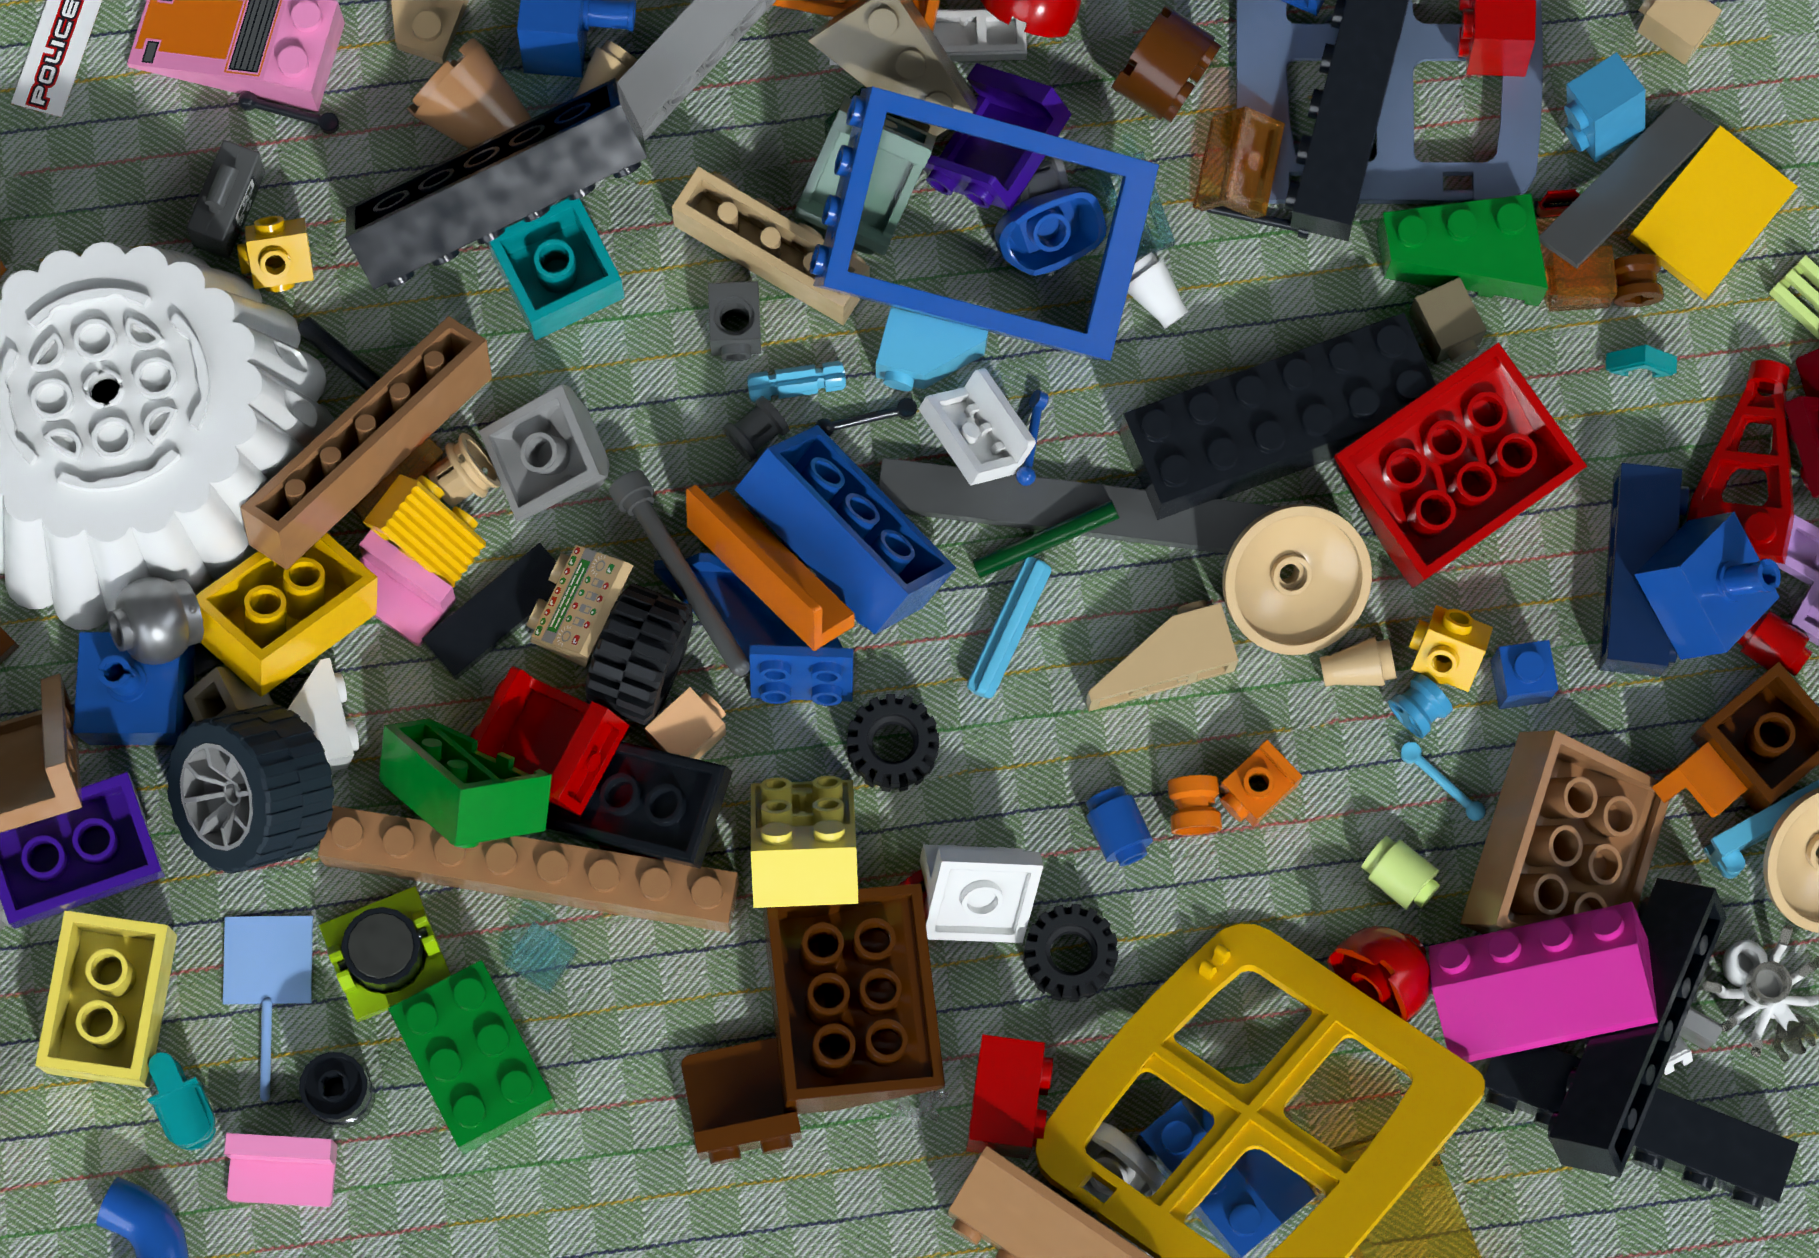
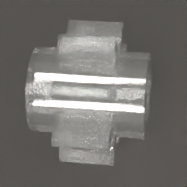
M943 1090L924 1092V1094H929L930 1098L922 1099L919 1108H911L910 1101L907 1098L900 1097L886 1100L896 1102L897 1107L891 1114V1120H898L902 1115L911 1118L913 1130H917L919 1118L926 1114L937 1122L939 1114L933 1107L934 1101L947 1100L948 1092Z

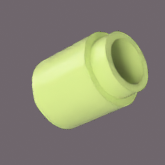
M1385 836L1376 845L1361 866L1370 874L1369 881L1406 910L1412 907L1414 903L1422 909L1441 885L1434 880L1439 872L1436 867L1402 840L1395 842L1388 836Z

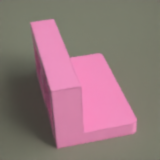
M370 530L359 544L362 555L359 561L378 577L377 614L374 617L415 646H421L423 644L422 638L438 625L456 602L453 587L434 573L428 572L416 561L400 552L396 546L387 540L385 541Z
M226 1133L224 1154L230 1158L227 1199L231 1202L330 1207L333 1203L338 1145L332 1139Z

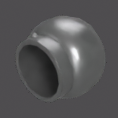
M145 577L130 582L121 590L116 598L115 610L108 613L110 633L118 650H127L133 659L144 664L158 665L173 661L180 657L188 646L200 643L203 640L204 626L201 609L191 585L183 578L169 581L160 577Z

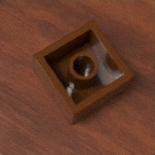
M1778 662L1706 721L1691 736V739L1699 748L1709 742L1748 788L1741 796L1757 814L1768 808L1819 765V707L1781 663Z

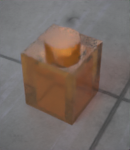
M1612 245L1599 246L1577 269L1551 251L1544 266L1548 284L1545 296H1548L1550 312L1610 307L1617 295Z

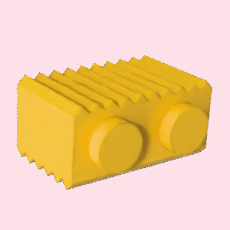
M400 474L363 523L379 537L396 546L400 552L454 588L456 581L461 579L462 573L467 571L468 566L474 562V558L480 554V550L486 547V541L474 531L479 524L461 508L454 506L450 510L443 504L440 499L445 493L428 478L420 475L415 480Z

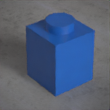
M1549 640L1498 647L1490 660L1499 709L1549 703L1558 691Z

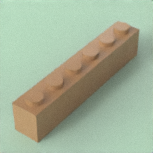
M450 316L443 320L240 507L249 545L287 570L492 378L487 340Z

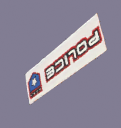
M102 0L46 1L11 104L62 117Z

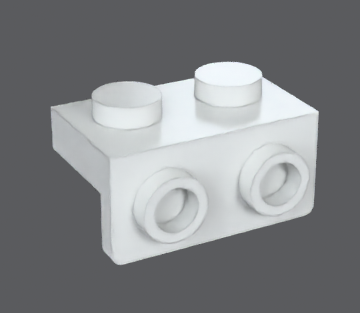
M985 368L975 370L965 387L926 396L918 408L970 486L1016 474L1036 444L1027 427Z

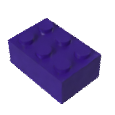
M128 772L82 787V808L0 833V900L8 923L14 929L64 912V910L68 911L166 877L133 780Z

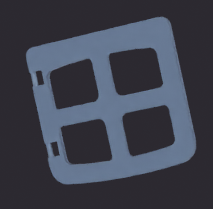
M1236 0V185L1240 196L1244 200L1255 204H1285L1289 189V176H1302L1304 165L1296 163L1297 156L1294 151L1289 115L1287 66L1294 61H1321L1326 43L1335 45L1339 29L1331 27V24L1291 23L1286 16L1287 3L1281 0ZM1409 0L1376 131V157L1371 162H1368L1358 204H1443V202H1469L1523 195L1533 183L1537 172L1543 89L1541 0H1536L1535 44L1526 76H1502L1497 149L1495 157L1488 162H1420L1415 157L1413 71L1415 67L1421 62L1466 61V57L1457 56L1458 31L1462 24L1421 23L1415 18L1413 2ZM1443 176H1472V190H1443Z

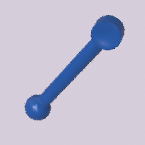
M1035 390L1029 400V407L1032 408L1029 432L1035 439L1036 444L1042 410L1046 407L1049 398L1047 393L1040 390ZM1036 444L1024 461L1023 467L1016 473L1017 481L1023 486L1031 485L1036 479V473L1032 469Z

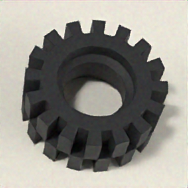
M886 694V699L879 700L877 696L869 700L868 706L865 708L861 706L856 711V717L850 721L848 727L847 755L849 762L853 765V771L858 777L862 776L865 779V784L872 788L874 785L880 786L882 791L890 792L891 788H899V792L908 790V786L913 783L916 786L924 781V776L927 773L930 774L934 768L939 750V732L937 733L934 717H930L927 714V708L922 703L916 705L913 703V698L905 695L903 699L895 698V694ZM898 725L910 733L913 739V747L907 757L900 761L890 762L876 754L872 743L877 731L884 726Z
M1062 904L1055 906L1053 911L1049 913L1045 911L1039 916L1038 921L1032 924L1024 946V964L1027 966V974L1030 980L1035 981L1039 991L1043 994L1047 992L1053 995L1052 999L1061 1001V998L1070 999V1002H1079L1080 998L1087 997L1088 999L1096 995V992L1101 988L1103 989L1109 982L1118 960V941L1116 934H1112L1110 930L1111 924L1106 918L1102 920L1098 917V911L1089 908V910L1080 908L1081 904H1072L1071 907L1065 908ZM1065 934H1076L1086 940L1091 950V959L1085 968L1077 972H1065L1054 964L1050 950L1053 942L1058 937Z

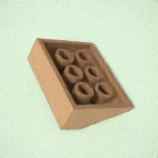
M1556 730L1519 732L1460 924L1478 933L1487 934L1628 902H1633L1637 910L1670 801L1668 800L1664 803L1651 788L1659 780Z
M988 1146L980 1155L948 1210V1216L955 1220L951 1229L974 1245H978L980 1240L983 1239L999 1250L995 1258H1152Z

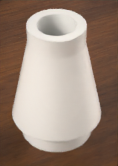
M1151 252L1135 263L1128 294L1152 314L1166 329L1189 311L1181 300L1164 259L1158 261Z

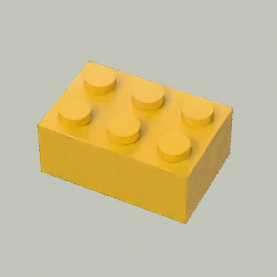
M328 533L320 538L287 570L258 551L196 595L204 626L203 640L200 643L260 697H263L377 614L378 577Z

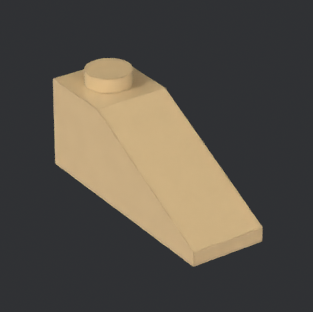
M1205 600L1179 607L1177 609L1178 615L1170 617L1088 691L1086 699L1088 712L1234 672L1239 659L1222 604L1218 603L1208 606Z

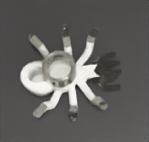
M1790 925L1783 927L1778 943L1770 954L1769 961L1765 950L1752 940H1740L1725 951L1722 961L1724 976L1731 984L1740 987V989L1725 988L1722 984L1709 981L1702 983L1704 991L1716 993L1719 998L1744 999L1748 1003L1746 1007L1722 1023L1723 1032H1728L1757 1010L1763 1009L1750 1036V1043L1752 1045L1751 1055L1755 1058L1761 1056L1763 1047L1761 1038L1770 1018L1776 1019L1774 1026L1776 1037L1772 1047L1783 1062H1787L1789 1056L1781 1046L1782 1040L1787 1050L1795 1054H1804L1806 1048L1802 1044L1801 1038L1806 1040L1811 1047L1816 1045L1815 1037L1806 1025L1819 1036V1025L1813 1018L1792 1013L1789 1005L1804 1007L1819 1005V994L1813 996H1788L1795 983L1819 968V956L1791 975L1779 963L1791 938L1793 928Z

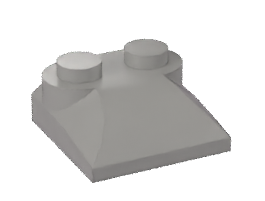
M561 384L479 430L517 521H522L578 492L587 493L595 491L603 485L608 477L609 459L586 406L569 386Z

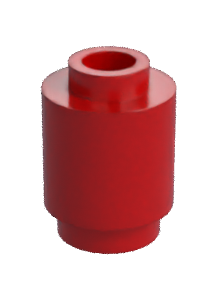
M1771 610L1767 614L1764 613L1736 642L1742 646L1740 652L1766 670L1780 662L1788 673L1794 677L1812 654V651L1805 647L1810 637Z

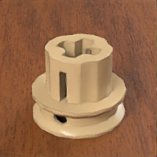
M461 433L457 443L448 442L445 446L447 456L428 469L429 479L445 493L442 497L443 500L453 507L473 493L481 498H485L490 487L499 488L501 486L491 459L475 439L467 433ZM483 468H487V475L482 471Z

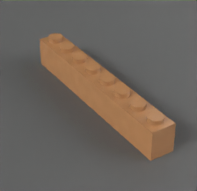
M333 805L332 818L327 826L328 830L320 841L318 857L327 867L726 933L731 932L739 887L737 872L702 866L701 869L665 860L520 836L479 842L477 846L472 848L455 847L423 820Z

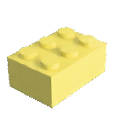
M64 910L35 1066L46 1074L150 1088L152 1076L149 1072L148 1064L151 1057L157 1051L177 934L168 925Z

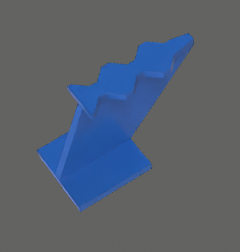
M698 553L686 558L689 566L749 660L751 698H759L771 704H783L790 700H812L814 703L823 706L837 705L842 701L853 702L854 648H843L838 637H836L816 651H813L717 556L710 553ZM799 557L798 559L807 567V565ZM654 560V575L682 602L689 604L662 560Z

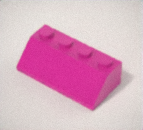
M1633 902L1428 946L1432 991L1445 1043L1449 1051L1466 1062L1658 1022L1648 938Z

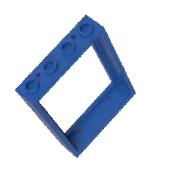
M873 86L862 88L860 96L854 95L850 102L846 119L847 125L852 126L848 146L841 145L834 166V174L840 176L836 195L830 194L823 210L822 224L828 225L823 245H816L810 263V274L816 275L813 286L987 330L988 332L1096 360L1111 361L1159 164ZM887 113L1123 176L1084 333L848 272Z

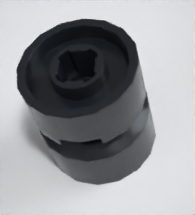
M327 1052L316 1056L305 1066L300 1077L299 1093L303 1104L318 1120L333 1128H348L359 1124L369 1115L375 1103V1086L371 1076L355 1058L345 1053Z

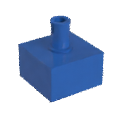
M520 0L517 33L524 73L583 78L587 35L590 27L634 31L636 0Z
M1735 512L1688 520L1634 574L1680 660L1727 653L1780 598L1775 589L1779 587L1781 581L1778 565L1771 559H1759Z
M79 632L73 733L89 745H176L177 737L183 730H187L188 726L192 723V714L183 695L194 686L195 644L188 646L184 653L173 661L165 664L150 665L133 659L127 650L119 651L114 644L110 632Z

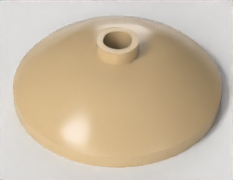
M1311 504L1282 506L1264 513L1255 519L1235 540L1227 556L1223 571L1222 589L1225 605L1237 628L1256 645L1268 651L1284 655H1302L1316 652L1342 638L1360 618L1371 590V560L1360 534L1348 521L1329 509ZM1287 564H1293L1292 575L1286 579H1281V569Z
M1819 788L1797 799L1782 814L1771 831L1763 859L1764 882L1768 895L1775 907L1795 925L1815 933H1819V853L1816 854L1819 846Z

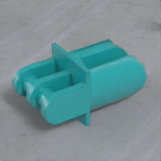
M163 1052L156 1053L149 1060L148 1067L159 1094L148 1098L147 1101L153 1106L162 1129L170 1142L181 1149L191 1151L203 1149L211 1143L216 1133L215 1116L203 1090L205 1086L196 1077L187 1080L182 1066L172 1056Z

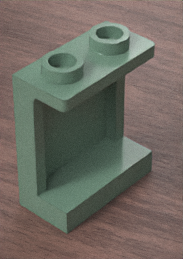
M844 96L793 214L795 217L802 219L801 223L810 226L820 234H826L828 225L822 224L826 200L830 194L836 195L840 178L839 175L834 174L836 157L841 145L848 146L852 126L846 123L848 108L852 99ZM886 114L853 249L869 255L874 254V252L881 255L886 254L891 238L918 178L932 153L937 136Z

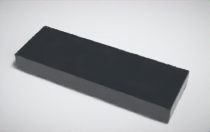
M538 543L422 638L423 643L455 680L528 622L539 598L546 602L549 601L557 585L548 580L556 564L555 559L541 543Z

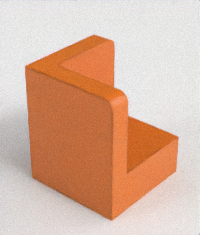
M1709 742L1681 761L1651 787L1664 803L1687 788L1704 810L1713 818L1722 813L1748 790Z

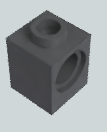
M758 281L708 283L711 355H721V358L726 361H744L750 359L751 354H761ZM732 315L742 316L749 322L743 330L738 332L726 330L722 323L727 317Z

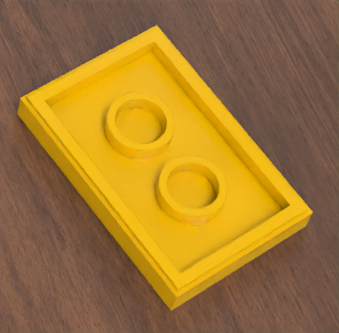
M1720 125L1627 239L1645 254L1658 256L1664 269L1703 300H1706L1798 186Z

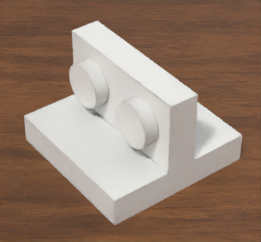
M923 844L919 861L927 892L924 913L927 938L929 940L1023 943L1044 866L1040 852L1023 851V849L1007 847Z

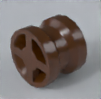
M1634 254L1617 258L1611 262V275L1617 280V288L1613 292L1615 305L1629 308L1643 307L1663 300V287L1657 282V274L1661 270V262L1658 256Z

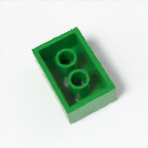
M482 960L388 1008L457 1147L463 1154L482 1146L557 1106Z

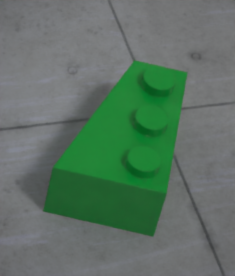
M1531 194L1383 212L1376 235L1384 279L1437 288L1460 277L1466 290L1477 292L1478 296L1493 298L1494 295L1524 300L1523 304L1533 306L1540 305L1548 290Z
M430 718L384 725L379 782L447 839L450 844L455 847L472 848L477 846L479 842L546 831L552 774L541 769L534 771V774H528L514 767L515 757L501 752L497 754V758H493L477 750L478 740Z

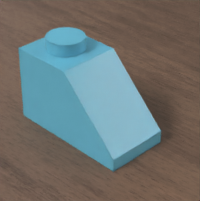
M891 307L876 361V378L884 379L883 383L886 386L900 391H911L913 387L926 389L985 355L988 331Z

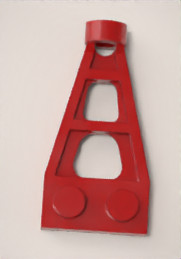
M1760 359L1750 363L1746 388L1691 498L1687 521L1735 512L1759 559H1771L1775 563L1785 564L1794 522L1790 444L1787 431L1788 416L1784 403L1787 402L1786 390L1790 369L1783 363ZM1759 392H1761V393H1766V394H1772V395H1770V396H1762V395L1759 394ZM1749 423L1772 425V449L1768 455L1738 451L1745 427ZM1736 470L1763 471L1767 475L1768 499L1764 505L1755 506L1723 501V491L1731 475Z

